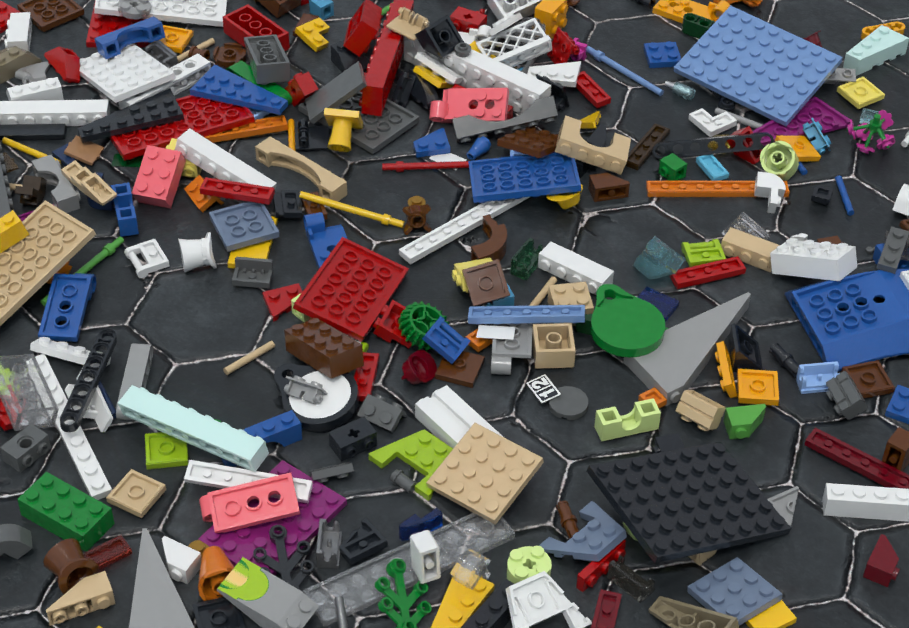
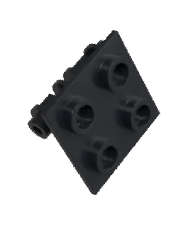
M536 74L537 79L551 85V96L553 95L558 111L564 110L565 105L570 106L564 87L560 83H554L548 77Z
M301 119L298 122V127H295L296 150L329 149L327 147L330 140L328 126L308 127V122L305 119Z

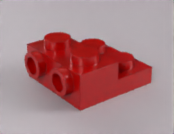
M394 300L391 301L389 306L385 304L380 312V315L383 317H378L372 326L375 328L373 334L389 343L394 339L410 348L412 343L410 341L406 342V337L401 336L402 331L398 329L400 314L406 307Z

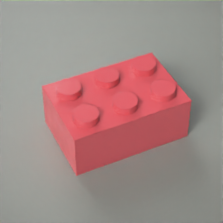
M147 145L132 190V195L137 202L171 209L186 162L181 151Z

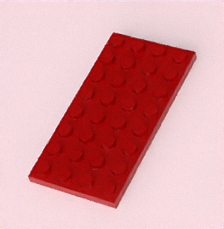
M189 95L176 99L183 112L184 120L119 134L109 138L123 160H131L144 155L147 145L166 149L172 138L177 139L189 128L206 137L253 123L255 118L247 107Z

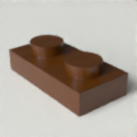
M318 191L310 193L319 196ZM301 198L307 215L322 212L324 220L328 219L324 205Z

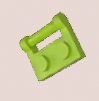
M712 239L709 242L681 243L682 253H684L689 267L726 259L718 239Z

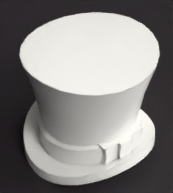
M208 232L205 238L178 239L184 273L203 265H211L213 269H217L212 252L211 232Z

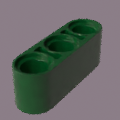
M686 13L683 16L682 32L700 39L716 21L693 13Z

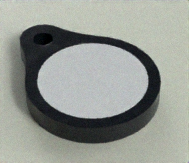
M290 363L281 365L274 372L276 386L282 395L285 412L293 410L301 422L303 430L320 432L337 428L347 422L359 406L358 386L354 377L349 372L331 379L311 366ZM294 376H299L310 384L312 381L318 382L323 385L322 388L328 394L322 393V402L317 404L303 400L305 392L302 393L300 399L289 396L284 392L285 385L290 382L285 377L294 378Z

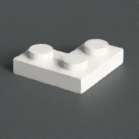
M701 108L689 114V120L709 137L737 125V120L728 112L712 117Z

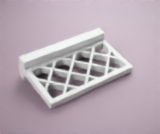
M535 18L476 43L481 54L488 57L496 55L498 57L493 58L494 60L510 67H515L552 51L551 38L545 34ZM535 25L534 30L527 29V27ZM515 32H521L519 37L512 36V34ZM524 33L531 34V38H523ZM535 35L542 37L540 39L533 40ZM501 38L506 39V40H505V43H501V42H497V41H498V39H501ZM509 40L517 41L515 45L508 44ZM520 42L528 43L526 45L519 46ZM486 44L491 45L490 49H484L482 46ZM495 46L502 47L500 52L493 49ZM506 48L513 49L512 51L504 53Z

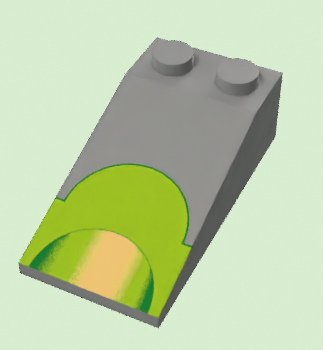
M242 557L216 589V591L262 628H303L319 607L305 593Z

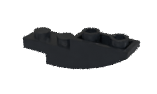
M398 68L397 76H400L401 71L416 76L411 95L415 97V101L423 104L424 108L430 110L431 101H439L434 86L416 74L412 69L406 71Z
M601 123L598 128H595L592 135L587 137L585 141L597 147H605V123ZM576 159L579 178L588 169L596 171L598 168Z

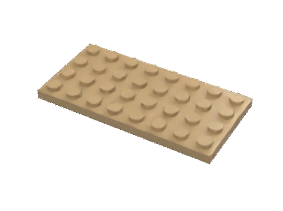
M46 200L22 221L29 235L0 253V326L96 235L92 228Z

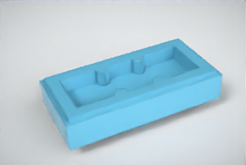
M713 154L696 157V163L712 181H721L729 178V172Z

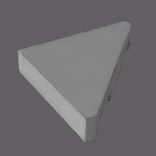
M798 486L767 499L790 527L799 491Z

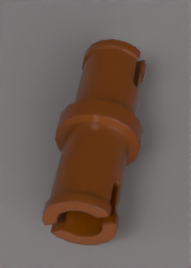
M560 501L555 507L561 518L560 524L562 528H565L568 538L571 539L575 533L579 532L576 524L577 518L572 514L568 501Z

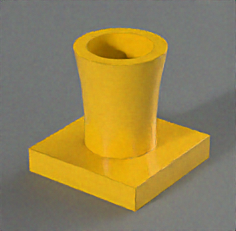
M325 108L324 116L328 126H333L327 147L337 152H350L352 128H363L360 112Z

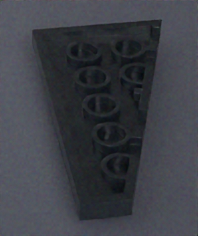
M167 89L77 129L82 143L184 120V116L171 89Z

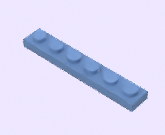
M585 305L470 306L468 313V324L476 325L585 322Z

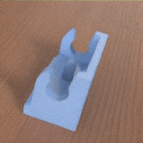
M838 361L799 365L796 381L801 394L828 391L826 382L840 374L838 373Z

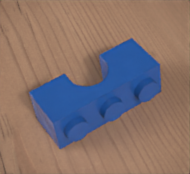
M130 183L111 185L112 189L117 193V197L114 198V205L120 236L139 234Z

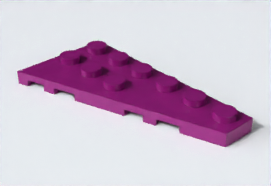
M814 96L809 99L786 127L771 120L753 130V133L768 132L773 136L774 140L776 136L807 137L803 131V125L807 122L811 124V118L815 122L819 121L823 128L822 133L847 128L851 119ZM763 136L760 142L763 145H768L771 139L768 136Z

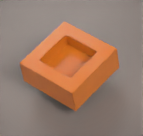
M478 329L465 336V338L467 337L470 340L469 346L480 352L492 344L493 339L476 338Z
M655 387L640 394L638 399L643 401L654 398L658 408L667 404V399Z

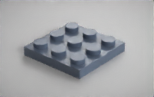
M248 201L209 212V218L227 252L280 237L279 230L264 204Z
M738 557L687 586V592L706 609L737 617L739 626L782 600V593Z

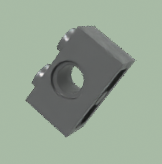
M32 423L0 447L3 461L20 473L51 449L48 434Z

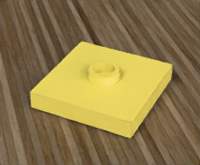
M865 77L856 79V82H848L837 87V92L857 109L880 101L885 97V94Z

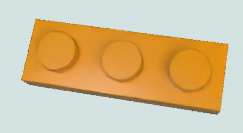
M724 341L716 343L717 351L715 352L716 360L720 363L717 366L720 377H723V380H720L723 392L727 391L729 397L733 398L738 395L730 354Z

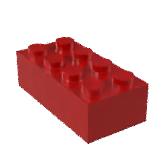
M364 0L348 22L343 46L359 57L362 53H366L370 48V42L372 40L375 41L380 33L378 31L381 28L382 8L370 0Z
M249 4L223 16L224 33L245 48L244 37L276 34L284 51L290 49L289 32Z

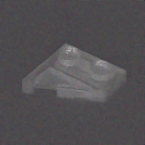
M744 212L722 232L723 235H726L731 227L764 240H768L771 236Z

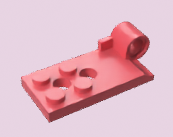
M451 88L443 90L442 101H431L429 120L452 123V119L466 115L485 121L497 122L507 120L509 89ZM473 102H478L477 108H470ZM494 102V107L487 109V104Z
M291 472L208 492L207 495L199 499L203 521L213 522L215 533H226L300 514ZM279 494L281 497L278 502L272 503L269 501L270 496ZM252 499L260 501L259 505L255 508L248 506L249 501Z

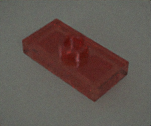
M119 535L83 554L85 558L94 560L99 565L100 570L132 554V549L123 536Z

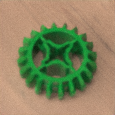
M421 301L420 303L414 302L412 305L406 306L405 310L400 314L398 329L402 331L401 336L406 337V342L410 341L412 346H418L419 350L423 347L427 351L434 349L422 338L437 319L442 316L448 325L450 323L446 321L447 316H443L442 311H438L436 306L431 307L430 303L425 305Z

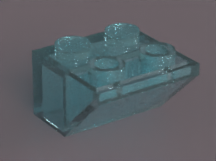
M654 236L647 243L641 255L636 258L633 266L648 279L652 280L675 274L685 261V258Z

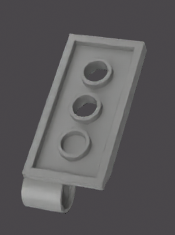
M532 323L493 325L515 327L513 340L493 339L491 374L511 375V357L531 358Z

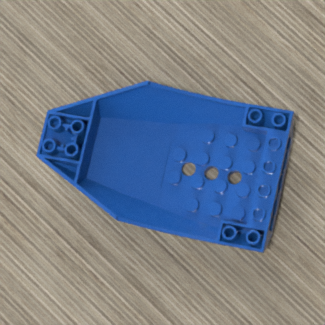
M897 269L895 274L883 270L851 274L840 281L824 280L785 292L787 300L823 363L838 361L839 372L844 366L909 354V290L900 278L901 271H908L909 269ZM881 297L885 301L883 303H876L873 299ZM862 302L865 305H857V303ZM844 308V309H848V310H846V311H840V310H838V309Z

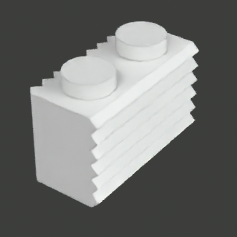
M425 530L411 535V564L418 580L424 584L439 579L441 577L440 548L431 532Z

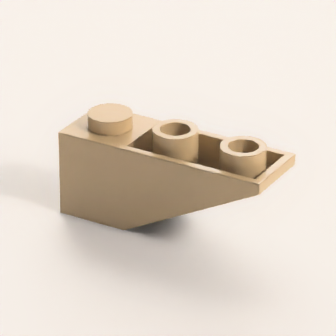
M106 571L83 578L47 608L46 613L49 625L62 623L66 620L84 616L87 613L114 605L113 590Z

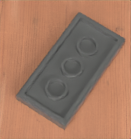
M356 62L305 99L309 121L313 124L324 117L325 108H337L367 86L363 68L359 62Z

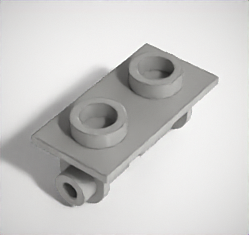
M836 68L824 84H835L836 81H839V84L856 82L855 69Z
M294 376V378L285 377L290 381L284 387V392L289 396L300 399L302 393L305 392L302 399L317 404L322 402V393L328 394L322 388L323 385L318 382L312 381L310 384L299 376Z

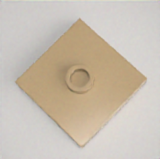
M131 469L109 493L106 499L108 503L142 518L166 491V485Z

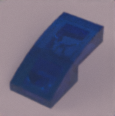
M436 508L423 518L414 514L399 525V539L402 541L410 540V536L425 530L433 532L442 527L443 512Z

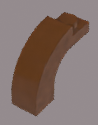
M490 214L484 215L482 229L489 240L471 246V261L485 258L499 259L501 261L507 247L506 226L504 223L498 225L497 221L493 220Z

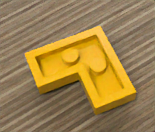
M320 17L296 27L295 33L315 52L328 47L329 42L322 35L329 32L330 27Z

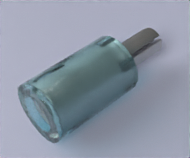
M666 81L664 84L672 89V93L691 101L695 96L696 90L678 81L675 84Z

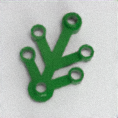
M395 558L387 564L386 571L389 576L395 579L397 594L390 588V581L386 577H380L375 582V588L386 597L378 602V608L397 624L396 628H417L416 624L421 618L431 612V604L427 601H422L417 605V611L411 617L409 608L419 596L424 595L428 591V585L418 581L413 586L412 592L407 596L403 577L406 564L402 559ZM393 604L400 610V614L393 609Z

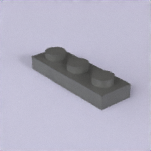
M891 226L877 269L893 274L896 273L909 231Z

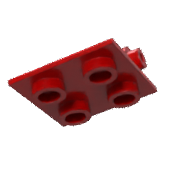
M558 27L553 37L552 51L548 52L547 55L554 64L567 63L570 55L579 54L580 48L575 45V42L568 36L567 32H563Z

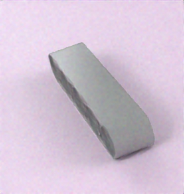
M131 344L118 402L131 385L146 389L153 358L152 344ZM117 402L116 418L118 420H134L122 414Z

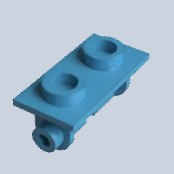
M811 118L812 123H805L803 131L809 140L813 137L816 138L811 141V144L820 155L826 152V148L830 152V145L832 144L827 135L824 136L822 134L823 128L819 121L815 122Z

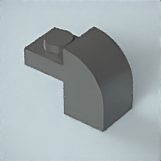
M16 524L0 525V556L5 553L18 560L33 548L30 530Z

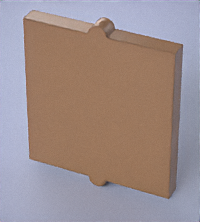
M76 135L72 142L68 143L64 154L92 166L97 159H100V154L103 152L104 147L91 141L82 143L80 137Z

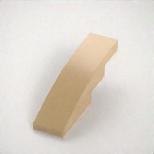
M76 160L61 169L62 174L74 186L103 206L117 197V193L96 173H92L86 166L82 167Z

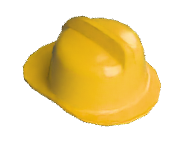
M581 191L546 195V198L551 201H557L561 208L568 209L579 203Z

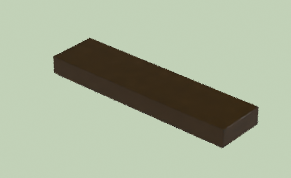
M655 123L628 153L625 166L638 171L653 154V146L658 142H663L670 134V129Z

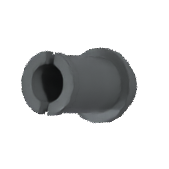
M396 469L390 476L392 484L399 485L409 494L415 490V485L418 484L406 476L403 470Z

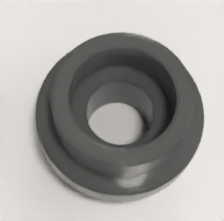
M465 42L457 44L455 46L456 55L459 57L469 56L471 46Z

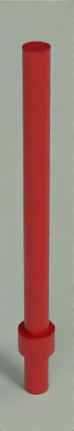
M396 161V163L382 164V171L396 170V172L420 169L469 168L468 161L419 163Z

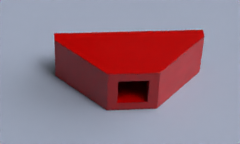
M56 47L45 52L44 57L55 68V71L62 76L65 82H80V58L73 50Z

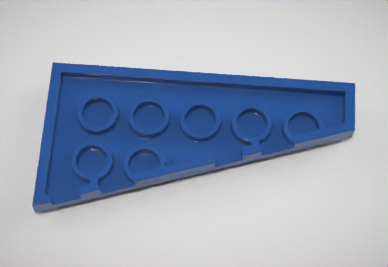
M215 64L190 89V95L278 115H281L288 107V100Z

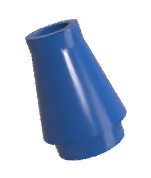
M484 136L477 138L466 153L467 157L473 161L488 152L491 147L490 141Z

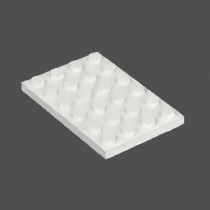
M134 43L124 47L121 50V54L109 59H105L98 52L93 53L90 57L80 59V76L115 103L176 79L175 72Z

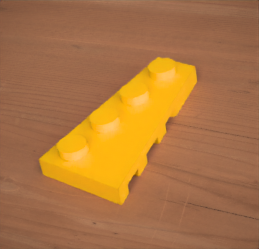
M457 565L431 628H461L494 591L495 584Z

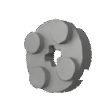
M119 0L118 11L119 13L121 11L126 18L142 19L143 15L146 14L148 16L150 14L151 3L149 0Z

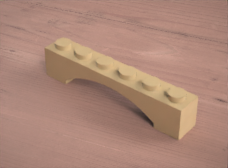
M268 137L255 146L256 160L268 167H284L304 175L318 187L320 197L338 202L347 196V181L299 154L292 148L287 147L280 141Z

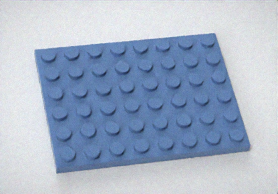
M730 5L674 66V72L786 127L842 63L843 57Z

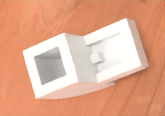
M758 172L755 180L754 196L768 198L767 213L775 214L776 207H780L781 199H783L786 190L785 184L775 174Z
M903 184L893 211L909 216V185Z

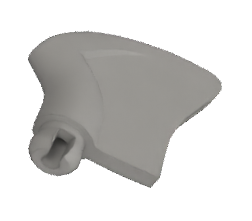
M46 61L20 68L15 72V78L22 80L23 84L46 80V72L51 65Z

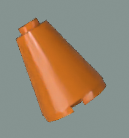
M210 546L202 553L198 591L203 601L224 597L216 589L234 568L227 555L218 546Z

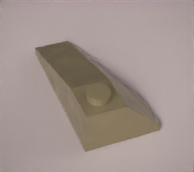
M659 596L648 609L650 614L671 628H739L737 617Z

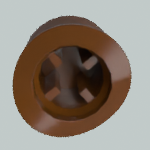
M73 538L65 539L54 545L48 551L43 561L45 568L58 577V586L63 594L83 578L97 574L99 571V565L94 560L85 558L79 541Z

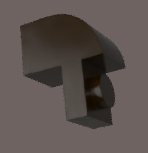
M24 175L22 187H15V193L20 195V203L40 205L45 195L47 180L42 177Z

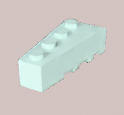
M881 25L846 53L843 68L855 69L856 76L869 71L873 66H880L888 59L891 61L897 55L902 56L906 54L909 38Z

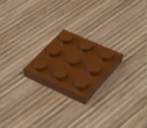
M27 0L17 5L20 12L31 13L32 23L42 32L84 15V9L74 0Z
M527 126L525 129L516 130L515 133L506 134L504 137L499 138L497 146L541 158L555 152L559 134L554 135L547 130L540 131L535 127L528 128Z

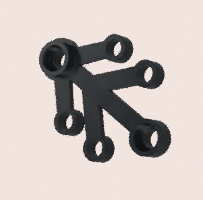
M274 525L269 531V538L271 542L276 544L279 562L268 556L266 550L262 547L254 550L253 558L256 562L263 563L279 573L283 581L300 590L299 586L304 579L313 573V562L304 560L301 563V571L292 581L290 573L303 556L310 552V544L304 540L298 542L296 552L288 560L284 543L287 538V530L282 525ZM282 531L281 534H275L274 532ZM301 546H306L307 549H306V550H301L300 547H301ZM263 553L264 556L257 557L256 554ZM308 565L311 569L305 570L303 567ZM261 567L270 573V570L268 568Z

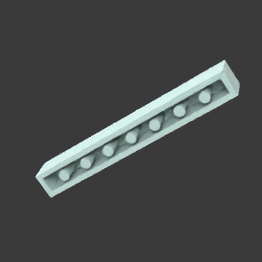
M131 385L118 402L124 416L253 472H256L269 454L266 442L261 437H253L242 429L237 430L225 422L220 423L209 415L199 414L196 410L185 408L176 401L171 402L159 394H152L143 387L138 388Z

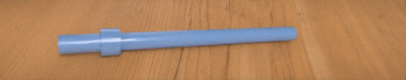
M587 46L586 52L594 56V59L604 62L655 94L663 95L664 91L608 58L602 51Z

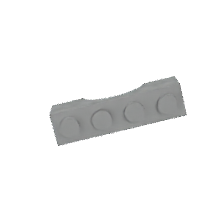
M52 154L31 161L34 175L46 179L47 184L56 186L51 191L53 204L65 213L80 209L79 201H81L79 191H75L74 185L62 174L61 165L58 160L55 161Z

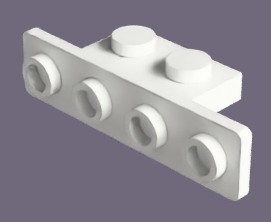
M87 377V378H85L84 380H85V381H92V380H94V378H93V377ZM68 384L65 388L68 398L75 386L73 384ZM97 386L83 418L95 419L100 432L105 433L112 423L113 416ZM80 391L78 395H86L88 392ZM79 405L73 406L74 410L81 408Z

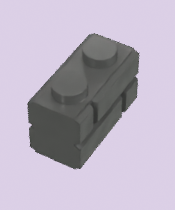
M846 371L841 372L836 378L833 377L826 382L828 388L826 394L832 402H836L834 408L839 416L844 415L847 420H851L858 413L868 409V405L856 384Z

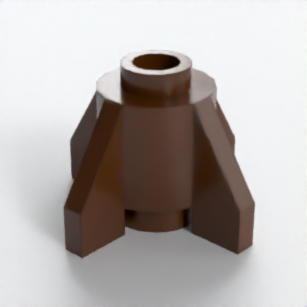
M428 204L420 206L411 205L402 209L407 217L403 230L404 234L408 235L413 228H420L422 226L426 231H432L426 222L425 216L431 210Z

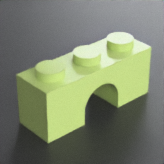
M654 398L635 402L633 410L622 416L619 415L616 407L596 410L594 427L601 441L659 429L661 412Z

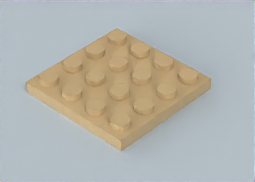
M474 422L426 484L428 488L496 525L544 461L542 457Z

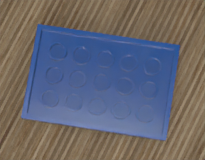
M557 152L541 158L519 155L468 161L474 203L581 191L575 158Z

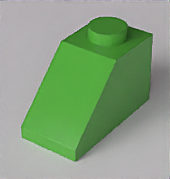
M757 404L726 408L723 422L729 439L750 437L763 421L766 405Z

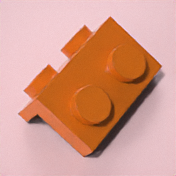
M198 175L184 188L198 209L204 212L215 201L222 205L224 202L220 197L200 194L199 188L204 178Z

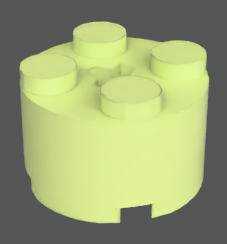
M775 141L766 145L761 151L760 162L766 173L775 174L786 181L797 171L799 158L787 142Z
M525 546L514 549L510 552L507 562V579L516 584L543 571L551 577V559L541 546Z

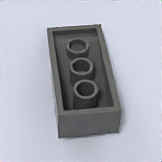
M276 34L244 37L253 76L257 84L267 85L274 82L284 83L285 81H290V62Z

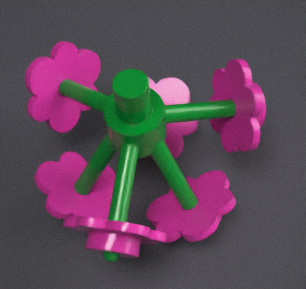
M880 110L870 120V124L862 123L857 127H854L852 119L850 120L847 129L849 135H852L853 139L857 137L861 138L862 141H866L865 144H856L862 153L869 154L870 151L875 152L872 147L868 146L870 140L873 139V133H878L881 138L877 140L878 144L876 145L879 150L882 148L886 150L895 143L894 135H884L882 129L886 130L893 125L891 113Z

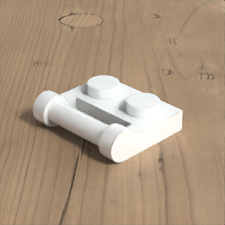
M156 239L128 247L124 251L126 257L134 265L139 278H144L148 273L169 267V260ZM141 253L147 263L146 265L142 266L136 256L137 254Z

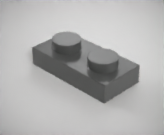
M345 462L310 470L309 476L312 480L320 483L328 481L330 476L336 475L337 478L349 476L348 472L354 471L353 464Z

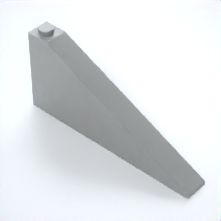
M749 292L665 330L664 339L655 351L640 357H624V363L649 390L655 387L667 399L665 407L672 403H677L681 399L683 392L691 387L717 351L716 343L724 341L730 334L731 325L733 323L737 324L749 307L751 294Z
M142 528L129 628H195L147 528Z

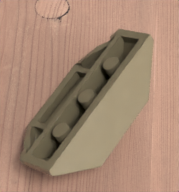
M16 46L1 50L0 84L15 77V72L18 69L41 63L42 60L33 53Z

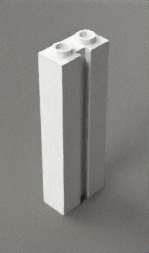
M447 385L435 390L431 398L427 396L415 403V418L438 439L453 449L474 422L502 436Z

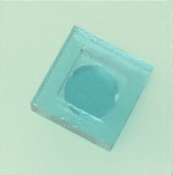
M863 108L859 123L870 124V120L879 111Z

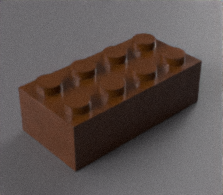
M311 318L307 322L295 324L291 328L284 330L286 351L331 379L364 366L362 344L318 318Z

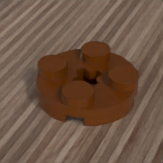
M224 43V46L220 48L217 46L213 50L215 65L228 68L239 61L245 62V48L242 49V45L238 43Z

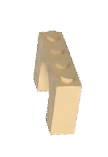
M565 115L559 131L555 152L621 175L627 163L631 138L614 133L609 147L591 145L580 135L582 121Z

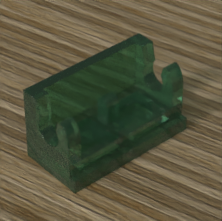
M528 238L512 257L510 274L527 281L538 267V256L543 250V245L540 244L538 249L534 247V239Z

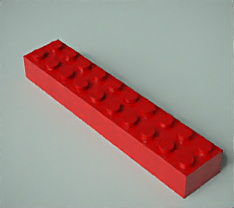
M394 0L393 3H390L386 20H384L383 28L380 30V37L377 38L373 55L371 54L370 64L368 63L367 71L364 73L367 86L360 90L362 96H360L359 100L362 114L382 116L404 53V36L393 32L386 25L400 15L398 13L400 7H406L412 12L414 0Z

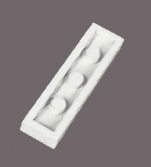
M40 337L30 345L31 351L82 365L85 364L90 353L85 347H74L66 342H55L48 337ZM93 363V364H91L90 366H91V367H98V366H100V364H99V363Z

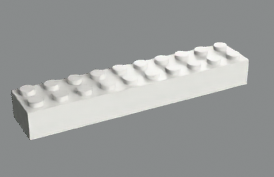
M404 36L405 61L414 65H420L419 60L415 56L417 52H425L463 77L461 84L457 85L465 88H508V105L513 106V111L519 114L525 112L536 99L551 96L550 84L471 49L467 57L457 56L454 50L440 59L424 50L417 39L413 41Z

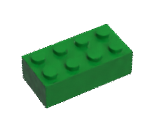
M45 472L17 499L23 517L63 540L70 538L78 540L84 552H87L115 524L111 507L48 472Z

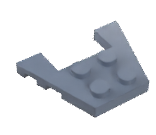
M591 501L579 511L581 519L589 521L584 528L575 533L566 543L548 537L539 546L546 553H554V557L562 558L564 555H573V559L599 562L627 537V534L623 527L595 502Z

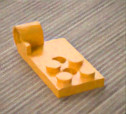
M659 0L653 7L652 13L683 23V16L686 13H693L717 21L729 8L730 4L726 1H720L718 4L709 2V5L706 6L691 0Z

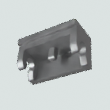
M160 40L145 47L147 51L152 49L148 54L167 68L178 64L177 54Z
M320 519L316 550L317 568L339 569V546L341 545L342 531H340L338 521L334 522V527L327 526L326 519Z

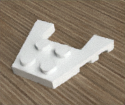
M545 571L506 588L513 628H529L559 613H563L570 628H585L591 625L592 622L578 611L579 607L574 602L571 603L564 596V591Z

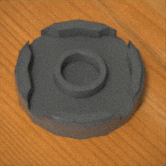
M573 386L557 388L561 395L549 400L551 413L561 419L562 417L567 418V420L579 419L587 412L588 397L586 393Z

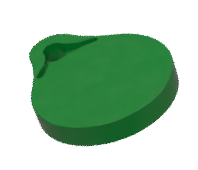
M604 284L596 292V306L591 317L590 331L595 343L606 352L621 357H640L655 351L661 345L665 333V319L662 313L651 303L627 293L617 285Z

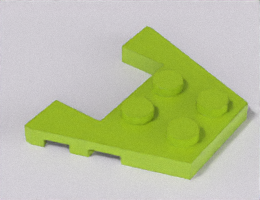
M424 429L370 452L368 458L383 469L393 459L398 457L426 477L415 485V492L429 501L433 496L434 490L428 488L426 482L453 448Z

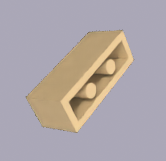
M731 227L721 243L725 256L730 258L739 256L742 262L768 272H772L770 253L780 246Z

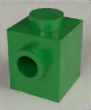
M674 153L660 160L658 173L668 181H679L686 177L687 163Z

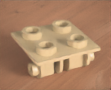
M400 7L398 10L400 15L386 25L393 32L415 41L417 39L415 34L429 26L430 21L418 13L415 14L414 11L411 12L406 7Z

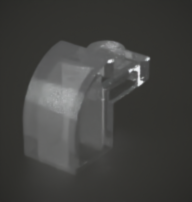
M469 549L459 558L450 575L455 581L473 590L481 577L487 580L491 575L487 569L491 560Z

